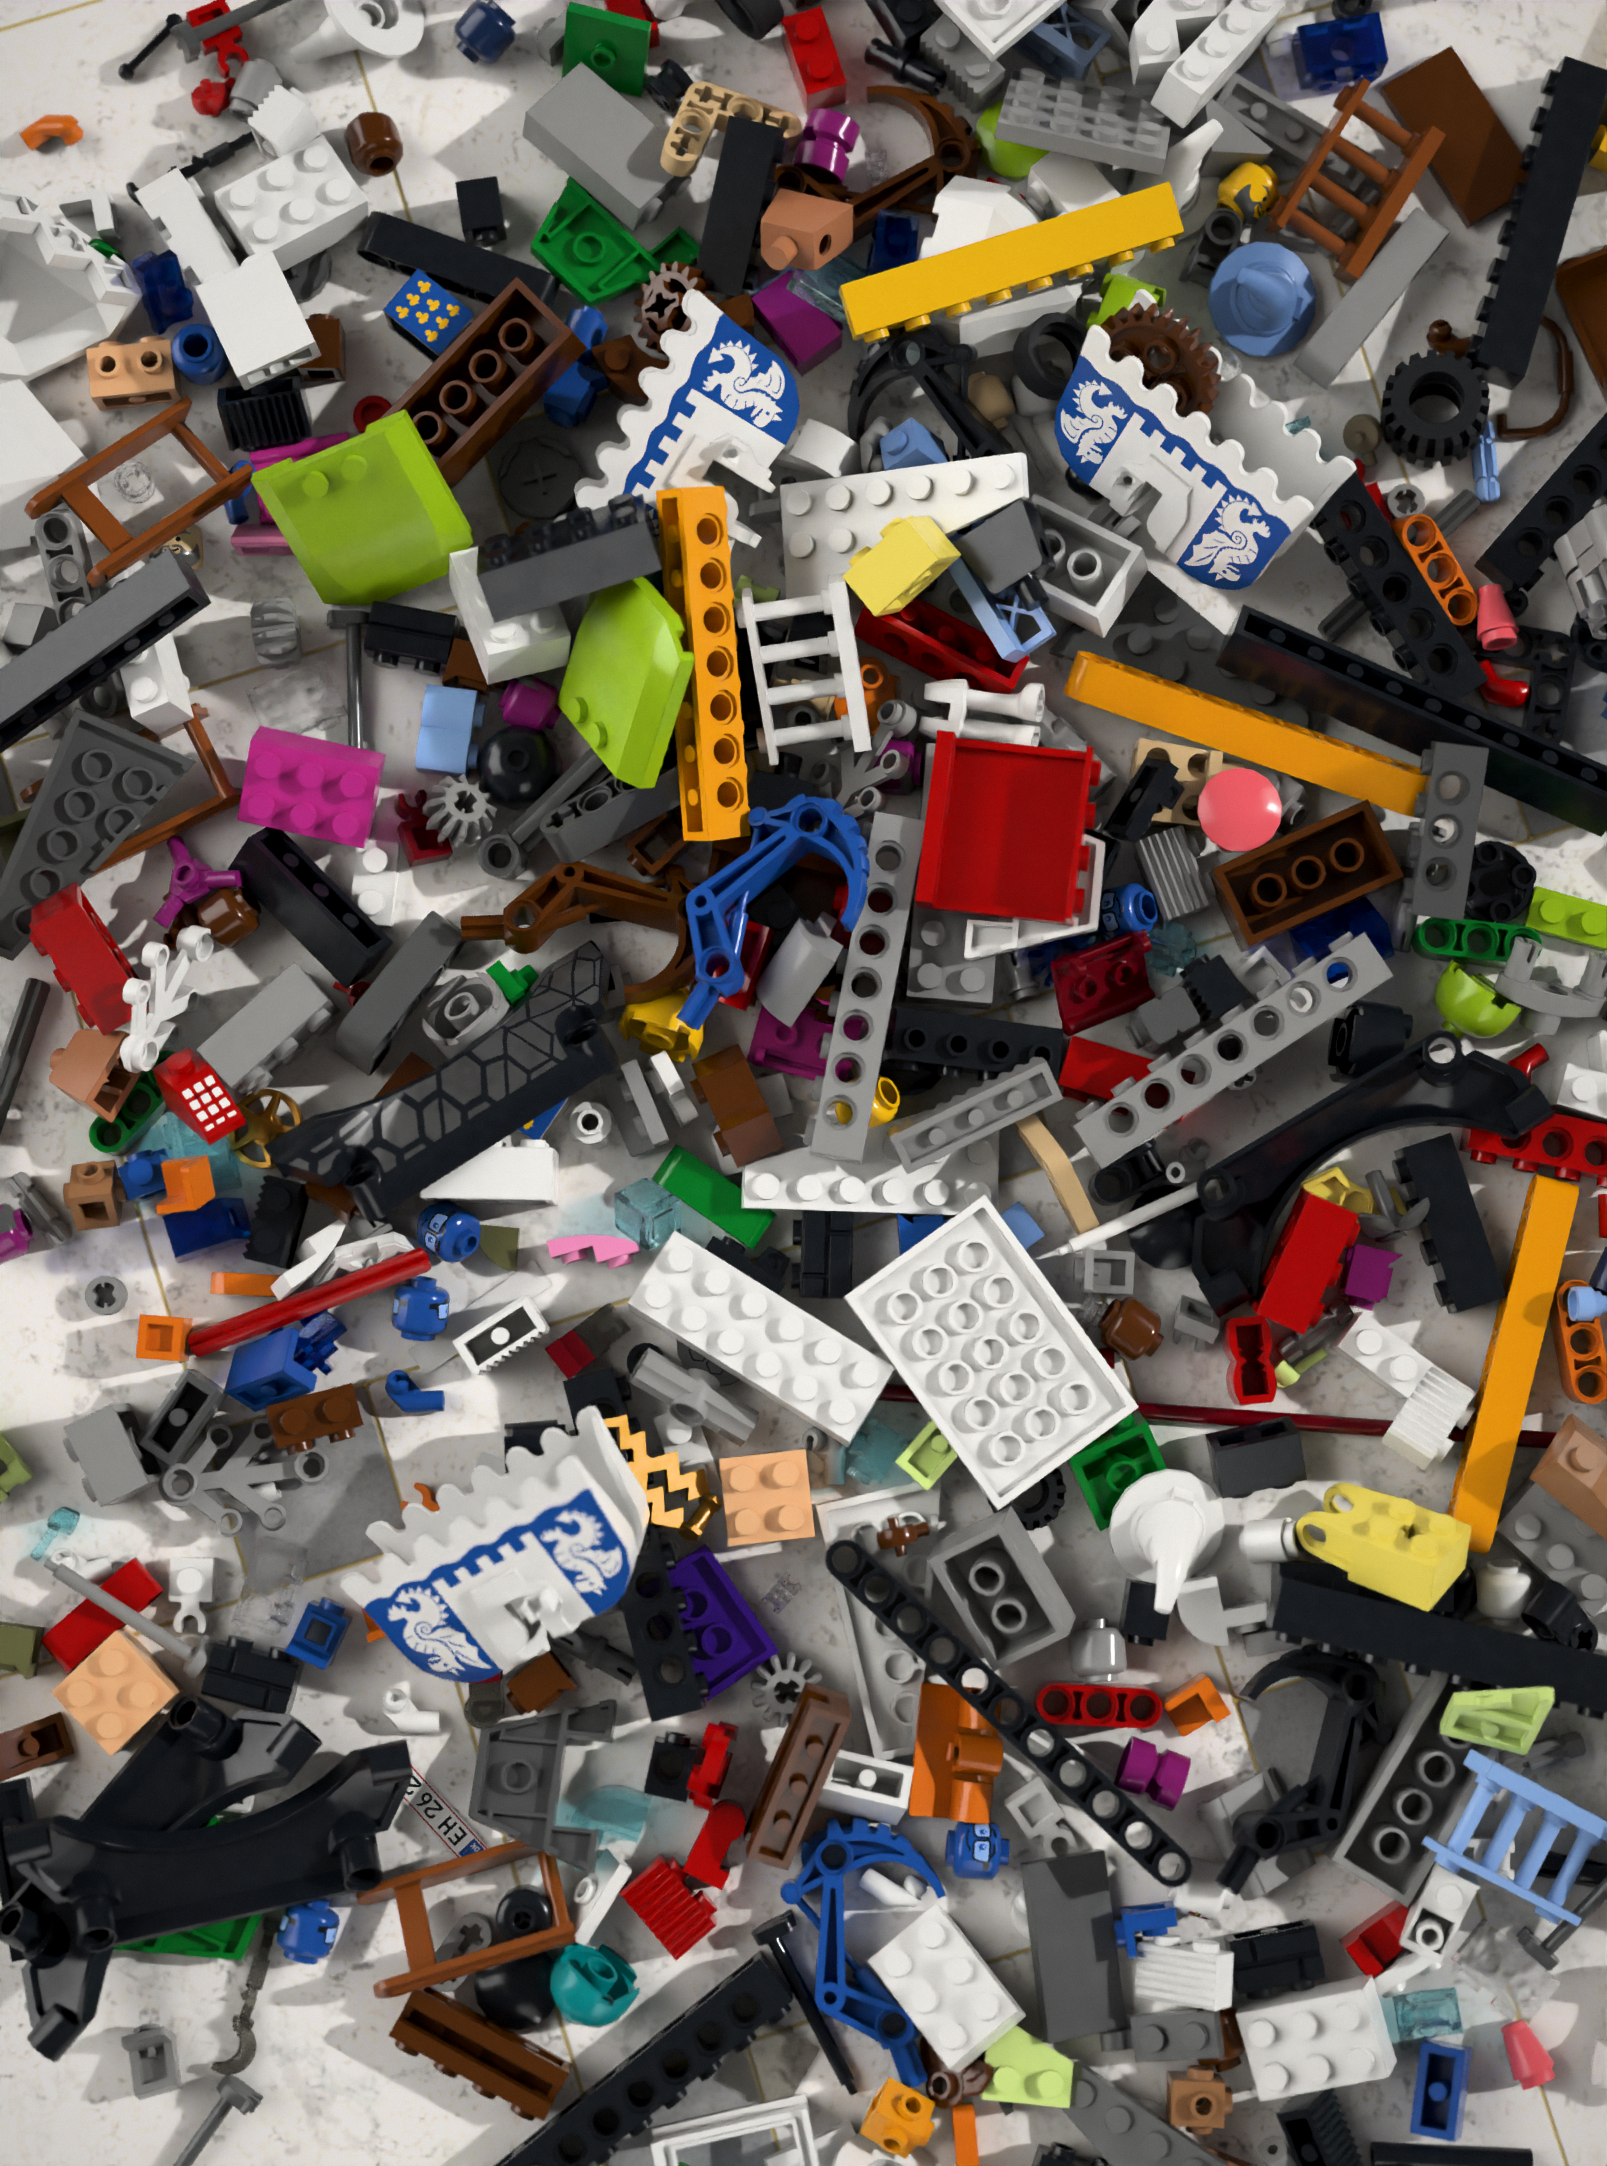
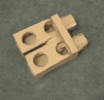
M1139 738L1133 746L1129 783L1133 780L1146 757L1171 762L1179 769L1174 778L1185 790L1182 792L1173 810L1163 809L1160 806L1157 808L1151 818V826L1174 828L1183 825L1185 831L1204 833L1197 815V798L1206 783L1219 772L1233 768L1244 769V765L1223 759V752L1207 751L1189 746Z

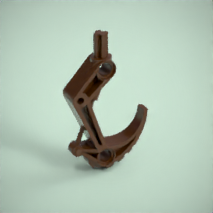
M890 85L869 86L866 89L867 103H885L896 106L909 113L920 124L928 139L931 156L863 193L848 191L849 186L814 180L799 167L792 164H784L777 167L774 181L779 182V188L789 184L795 186L798 189L797 192L853 205V244L904 210L931 215L932 221L937 224L939 215L932 213L935 202L933 206L917 204L916 202L931 192H935L936 200L937 195L955 175L977 179L979 158L983 152L980 141L969 137L972 132V126L963 116L955 117V109L945 102L938 103L937 98L930 94L920 93L910 88ZM946 157H955L961 161V164L955 168L947 167L941 160Z
M561 861L504 908L503 915L461 916L462 941L505 940V946H509L513 951L528 954L538 950L557 929L585 920L586 914L589 913L677 934L678 945L676 952L664 970L645 982L624 986L625 1005L650 1002L671 995L695 981L696 961L686 909V899L688 894L698 886H695L685 878V870L678 864L666 866L664 877L645 884L580 861L568 864ZM521 925H530L529 927L519 928Z

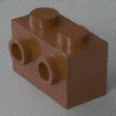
M352 1383L270 1405L265 1408L275 1450L286 1448L288 1456L313 1449L312 1440L326 1436L329 1437L330 1444L356 1437L354 1429L363 1425Z

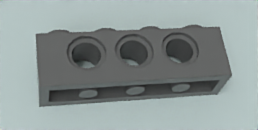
M1432 741L1431 749L1423 750L1420 775H1426L1424 793L1417 792L1414 805V818H1420L1418 836L1411 835L1407 860L1414 861L1412 877L1404 878L1401 893V903L1407 904V911L1412 915L1463 921L1489 748ZM1455 775L1460 781V791L1451 799H1443L1438 790L1439 783L1444 777ZM1442 818H1449L1454 825L1453 835L1446 841H1436L1432 835L1433 825ZM1436 861L1444 862L1448 869L1446 878L1438 884L1429 883L1426 879L1428 866Z

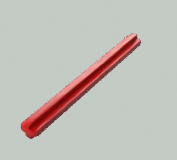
M417 1248L291 1295L280 1302L279 1300L195 1331L190 1333L187 1338L189 1348L192 1354H195L196 1357H201L421 1275L431 1269L429 1256L423 1248Z

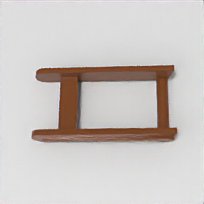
M188 396L38 492L25 506V513L31 519H38L42 514L53 510L65 502L111 553V555L97 563L88 573L86 580L93 588L104 585L230 499H238L252 483L250 476L253 468L249 463L230 474L185 424L192 405V400ZM171 433L217 484L134 539L92 493L88 486Z
M199 703L191 705L194 716L191 720L159 734L154 733L147 727L135 733L151 741L158 742L185 728L218 795L122 842L89 878L240 804L242 789L233 787L200 721L210 715L207 709L201 707ZM44 778L28 786L20 793L24 803L34 802Z
M517 1840L384 1880L377 1887L366 1892H356L357 1903L360 1905H372L396 1898L410 1969L408 1973L376 1983L373 1986L376 1998L397 1997L556 1947H567L576 1941L573 1922H570L556 1858ZM537 1854L546 1897L551 1907L553 1928L437 1963L423 1889Z

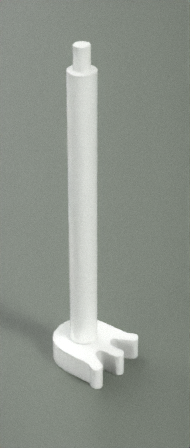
M1214 1163V1164H1212V1165L1206 1167V1170H1207L1208 1168L1212 1167L1213 1165L1217 1164V1163ZM1214 1179L1206 1185L1204 1194L1215 1190L1217 1200L1222 1199L1227 1195L1229 1185L1221 1179ZM1196 1183L1069 1239L1068 1244L1057 1248L1060 1256L1071 1251L1075 1254L1199 1198L1196 1191Z

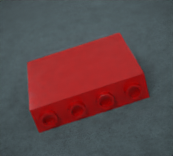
M937 730L915 894L917 907L1073 926L1074 914L1082 915L1085 899V889L1078 888L1080 871L1088 872L1091 846L1083 845L1085 829H1093L1095 822L1096 803H1089L1091 786L1099 787L1102 761L1094 760V748L1087 746L1086 752L962 739L956 738L955 732Z

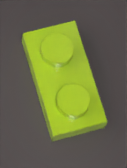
M1539 886L1534 887L1522 926L1532 928L1539 934L1599 951L1607 950L1606 905Z

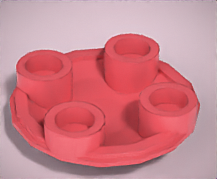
M1233 768L1219 772L1206 783L1197 798V815L1201 829L1224 852H1246L1261 847L1274 836L1281 822L1282 805L1278 791L1268 778L1254 770Z

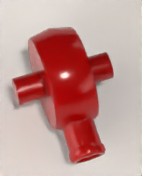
M230 77L223 83L210 82V79L200 81V86L191 93L192 106L200 115H211L212 118L220 117L222 115L221 111L230 105L228 98L236 79Z

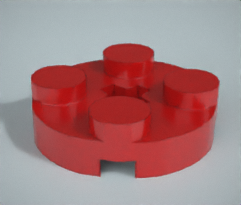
M720 1721L718 1725L709 1722L701 1748H704L702 1766L694 1765L687 1785V1790L690 1791L689 1799L693 1800V1806L710 1812L713 1810L712 1798L718 1800L733 1756V1753L727 1751L730 1739L737 1740L738 1726Z

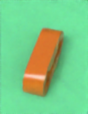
M212 1272L210 1294L276 1297L270 1287L281 1275Z
M973 2102L960 2103L958 2106L951 2108L956 2166H979Z

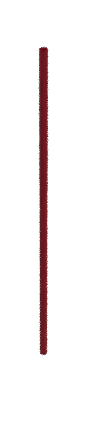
M887 1384L878 1398L879 1401L919 1403L907 1385ZM1136 1402L1139 1408L1133 1411L1139 1410L1145 1420L1239 1427L1290 1416L1298 1431L1384 1437L1394 1421ZM1454 1426L1447 1438L1453 1442L1464 1443L1468 1426H1465L1462 1430ZM1520 1430L1516 1447L1548 1449L1558 1432Z

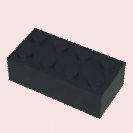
M629 493L618 495L610 499L606 506L591 510L590 507L578 508L569 512L566 515V519L554 523L542 520L528 525L524 529L525 532L508 537V534L502 533L486 539L483 545L478 547L477 577L494 623L662 570L659 540L643 494L634 497Z

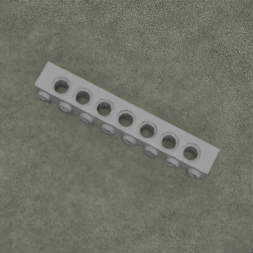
M875 811L873 823L864 822L862 837L866 840L868 849L866 857L869 859L870 864L869 878H867L868 891L860 918L853 932H851L849 949L842 948L838 957L836 973L842 974L844 977L841 991L832 990L828 1016L836 1017L833 1034L824 1032L819 1057L828 1059L825 1076L816 1075L811 1099L820 1103L817 1118L808 1117L803 1140V1143L811 1144L810 1155L856 1164L862 1163L922 847L925 820ZM890 851L898 856L900 865L894 870L885 871L877 865L876 857L882 852ZM876 893H883L891 899L892 907L887 912L876 913L868 906L867 901L869 897ZM867 935H876L883 941L884 949L877 955L865 954L859 945L861 939ZM859 977H868L875 983L876 991L870 997H858L851 988L853 981ZM851 1019H860L867 1025L868 1034L861 1040H851L843 1031L845 1023ZM843 1061L854 1062L860 1069L859 1078L852 1083L840 1081L835 1074L837 1065ZM842 1103L850 1108L852 1119L849 1123L837 1126L829 1121L827 1111L833 1104Z
M1350 931L1328 945L1332 953L1319 962L1314 956H1311L1294 967L1292 971L1296 977L1283 986L1280 985L1278 980H1275L1255 993L1260 1000L1246 1010L1241 1004L1237 1005L1219 1017L1223 1023L1221 1027L1210 1034L1205 1028L1201 1029L1183 1041L1187 1048L1185 1051L1174 1058L1167 1052L1147 1065L1151 1073L1140 1081L1136 1082L1133 1076L1112 1088L1111 1092L1115 1097L1104 1105L1100 1106L1097 1100L1076 1112L1075 1116L1079 1121L1071 1127L1099 1169H1104L1393 977L1394 975L1365 932L1355 938ZM1331 964H1340L1346 968L1348 981L1344 987L1337 988L1328 982L1326 974ZM1295 988H1304L1312 996V1005L1306 1012L1295 1010L1290 1003V995ZM1259 1012H1268L1276 1020V1029L1270 1036H1262L1254 1028V1018ZM1223 1036H1232L1240 1044L1239 1055L1234 1060L1223 1059L1217 1051V1044ZM1190 1059L1200 1062L1204 1068L1203 1079L1195 1085L1188 1084L1181 1076L1182 1065ZM1153 1083L1161 1084L1168 1092L1166 1104L1159 1109L1150 1107L1144 1098L1145 1090ZM1117 1107L1127 1109L1132 1116L1130 1128L1123 1133L1113 1131L1108 1123L1110 1112Z

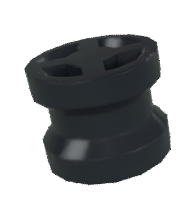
M669 58L661 64V71L656 76H649L643 82L645 90L653 101L669 114L678 108V101L685 96L690 85L694 84L689 75Z

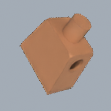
M781 188L761 219V256L775 270H783L786 266L807 271L818 270L853 244V205Z
M80 1029L75 1032L66 1049L58 1048L52 1053L50 1067L53 1071L49 1075V1082L78 1104L107 1122L112 1123L143 1071L133 1073L127 1071L123 1066L120 1048L124 1039L130 1036L129 1033L113 1030L103 1036L100 1030Z

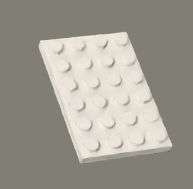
M986 1195L980 1197L844 1296V1299L997 1510L1003 1508L1139 1408Z

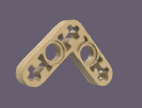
M705 81L695 82L688 88L666 136L660 163L666 172L674 176L687 177L692 175L699 165L713 130L726 132L729 115L734 116L733 114L735 113L745 114L752 118L751 121L785 129L783 138L788 139L787 152H791L797 147L802 124L796 115L713 83ZM684 125L696 126V127H698L702 132H700V133L690 132V131L684 129L683 126H684ZM680 147L687 149L683 156L678 155Z
M1033 1113L1010 1124L1045 1171L1057 1199L1077 1235L1100 1226L1068 1157L1036 1114Z

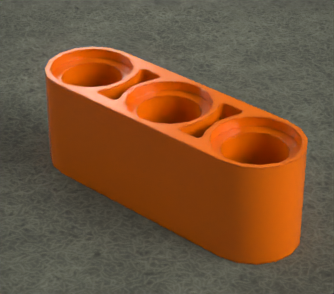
M1424 514L1401 516L1394 519L1389 525L1453 625L1461 626L1471 623L1479 611L1478 598L1436 523L1431 517ZM1410 524L1415 527L1417 532V539L1413 545L1407 538V529ZM1431 561L1437 567V576L1434 581L1429 578L1427 568ZM1452 597H1454L1458 604V610L1454 617L1451 616L1448 610V603Z
M1582 1280L1561 1281L1556 1285L1549 1317L1562 1388L1565 1395L1575 1403L1597 1404L1607 1397V1356L1600 1318L1594 1317L1592 1321H1572L1569 1317L1568 1309L1563 1303V1294L1569 1287L1591 1286ZM1576 1330L1583 1332L1587 1339L1586 1349L1580 1354L1576 1353L1570 1344V1338ZM1584 1373L1590 1374L1595 1382L1593 1392L1587 1397L1578 1388L1579 1378Z

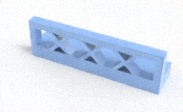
M987 519L974 522L971 531L987 521ZM955 534L948 539L953 544V542L964 535ZM962 556L948 567L949 572L1002 659L1016 663L1057 635L1041 607L1032 611L1022 609V602L1018 595H1015L1013 607L999 604L995 596L987 589ZM1003 610L1011 612L1010 621ZM1020 614L1033 616L1042 630L1025 643L1021 641L1016 632Z

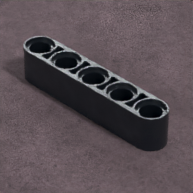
M379 211L371 212L356 249V253L370 263L411 277L417 269H420L444 290L486 305H490L517 276L551 310L561 286V281L556 276L542 269Z

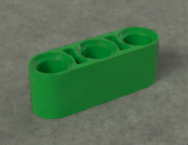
M1430 917L1415 928L1411 946L1417 955L1429 960L1451 962V960L1456 959L1469 965L1505 969L1511 954L1509 944L1512 938L1522 937L1524 940L1528 938L1541 945L1542 940L1536 931L1526 926L1470 919L1460 921ZM1426 928H1435L1441 933L1443 943L1440 948L1432 947L1426 942ZM1469 933L1479 934L1485 942L1483 953L1473 952L1467 944Z
M167 1050L159 1052L154 1067L166 1061L175 1052ZM152 1069L142 1072L112 1123L99 1116L93 1121L89 1129V1138L94 1148L109 1155L120 1156L126 1154L168 1110ZM146 1092L151 1098V1106L144 1114L137 1115L133 1110V1100L140 1093ZM118 1124L122 1132L121 1139L116 1145L108 1147L104 1142V1132L110 1125Z
M677 1144L674 1145L651 1178L662 1188L751 1250L754 1249L777 1216L770 1209L741 1208L742 1189Z

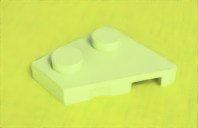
M1546 1686L1455 1692L1440 1720V1734L1527 1756L1554 1703V1688Z
M1015 2025L984 2051L983 2061L993 2066L994 2072L988 2087L980 2094L982 2100L1070 2108L1073 2062L1055 2049H1052L1032 2034Z

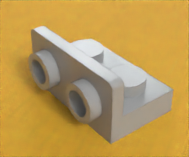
M634 1059L620 1065L622 1070L600 1079V1084L631 1157L639 1156L670 1143L637 1060Z

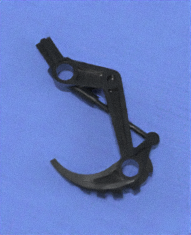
M928 325L906 332L905 326L888 330L889 338L885 341L872 343L867 348L869 357L867 360H860L856 369L859 375L857 379H853L849 394L851 397L847 413L849 438L859 446L860 438L864 434L867 413L875 398L891 383L912 375L958 437L957 455H953V461L970 459V455L971 459L1015 453L1009 441L968 399L969 365L974 364L978 357L977 350L973 345L958 344L955 347L945 343L941 333L934 326ZM913 342L920 349L919 360L914 365L909 363L906 356L907 348ZM954 363L961 365L960 386L944 370L945 365ZM972 524L967 528L964 527L958 530L957 534L966 535L971 531Z
M1318 1644L1304 1646L1301 1650H1291L1281 1655L1280 1659L1271 1661L1248 1681L1239 1693V1696L1244 1700L1256 1701L1258 1696L1275 1682L1290 1677H1301L1311 1682L1328 1698V1703L1308 1782L1303 1786L1297 1784L1266 1809L1247 1811L1240 1814L1233 1824L1232 1841L1236 1844V1847L1215 1879L1220 1887L1228 1890L1233 1895L1237 1896L1259 1860L1267 1862L1268 1859L1276 1855L1335 1840L1344 1833L1357 1755L1372 1743H1389L1393 1736L1391 1725L1384 1723L1381 1706L1386 1691L1385 1681H1380L1379 1675L1371 1663L1361 1661V1652L1351 1651L1348 1653L1345 1648L1344 1656H1339L1317 1650ZM1352 1677L1354 1688L1352 1693L1348 1695L1347 1683ZM1363 1729V1735L1365 1738L1362 1741H1360L1361 1730ZM1262 1824L1264 1835L1262 1840L1257 1843L1255 1833Z

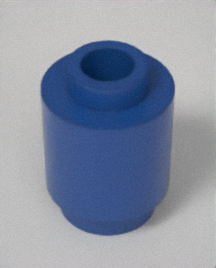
M581 306L580 310L571 309L564 323L588 348L576 360V362L585 366L593 364L594 359L591 348L602 344L608 331V325L603 322L604 315L588 306Z

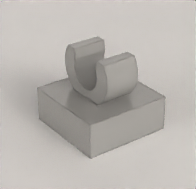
M1182 1295L1175 1311L1173 1343L1178 1344L1182 1335L1186 1333L1196 1337L1194 1351L1200 1352L1206 1342L1214 1343L1220 1330L1221 1317H1217L1210 1305Z

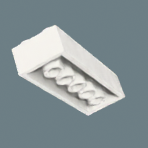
M675 1230L628 1302L631 1312L849 1447L895 1371V1367Z

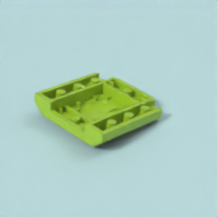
M406 409L368 424L365 433L297 462H293L290 457L252 474L251 482L323 604L371 606L374 600L384 601L445 576L449 572V553L469 549L474 543L475 534Z
M645 576L590 593L557 700L559 708L614 777L639 789L655 788L695 662L692 652H683L679 639L684 632V627L679 615Z

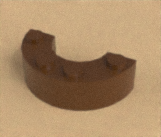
M749 292L714 304L734 323L755 338L754 311ZM630 334L591 348L596 371L606 375L608 389L625 404L630 403L644 406L648 401V396L639 386V373L644 368L650 366L665 369L670 361L649 356L638 348Z

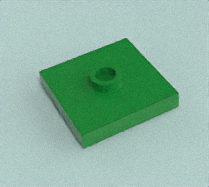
M570 2L566 11L562 78L582 62L616 92L642 98L645 90L643 82L646 80L652 22Z

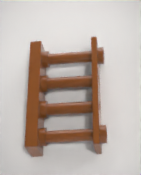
M1365 78L1351 87L1347 84L1335 99L1333 107L1337 109L1336 113L1286 196L1281 193L1271 205L1267 215L1272 219L1265 231L1272 235L1283 229L1287 223L1335 255V261L1339 263V266L1333 277L1345 285L1360 278L1446 136L1445 133L1433 125L1420 133L1415 131L1411 134L1361 100L1371 84ZM1352 115L1402 148L1401 154L1405 157L1397 169L1393 167L1389 170L1339 136ZM1330 151L1380 184L1379 190L1383 193L1376 205L1370 204L1367 206L1318 172ZM1308 187L1358 220L1357 226L1361 230L1354 241L1348 240L1345 242L1296 209Z

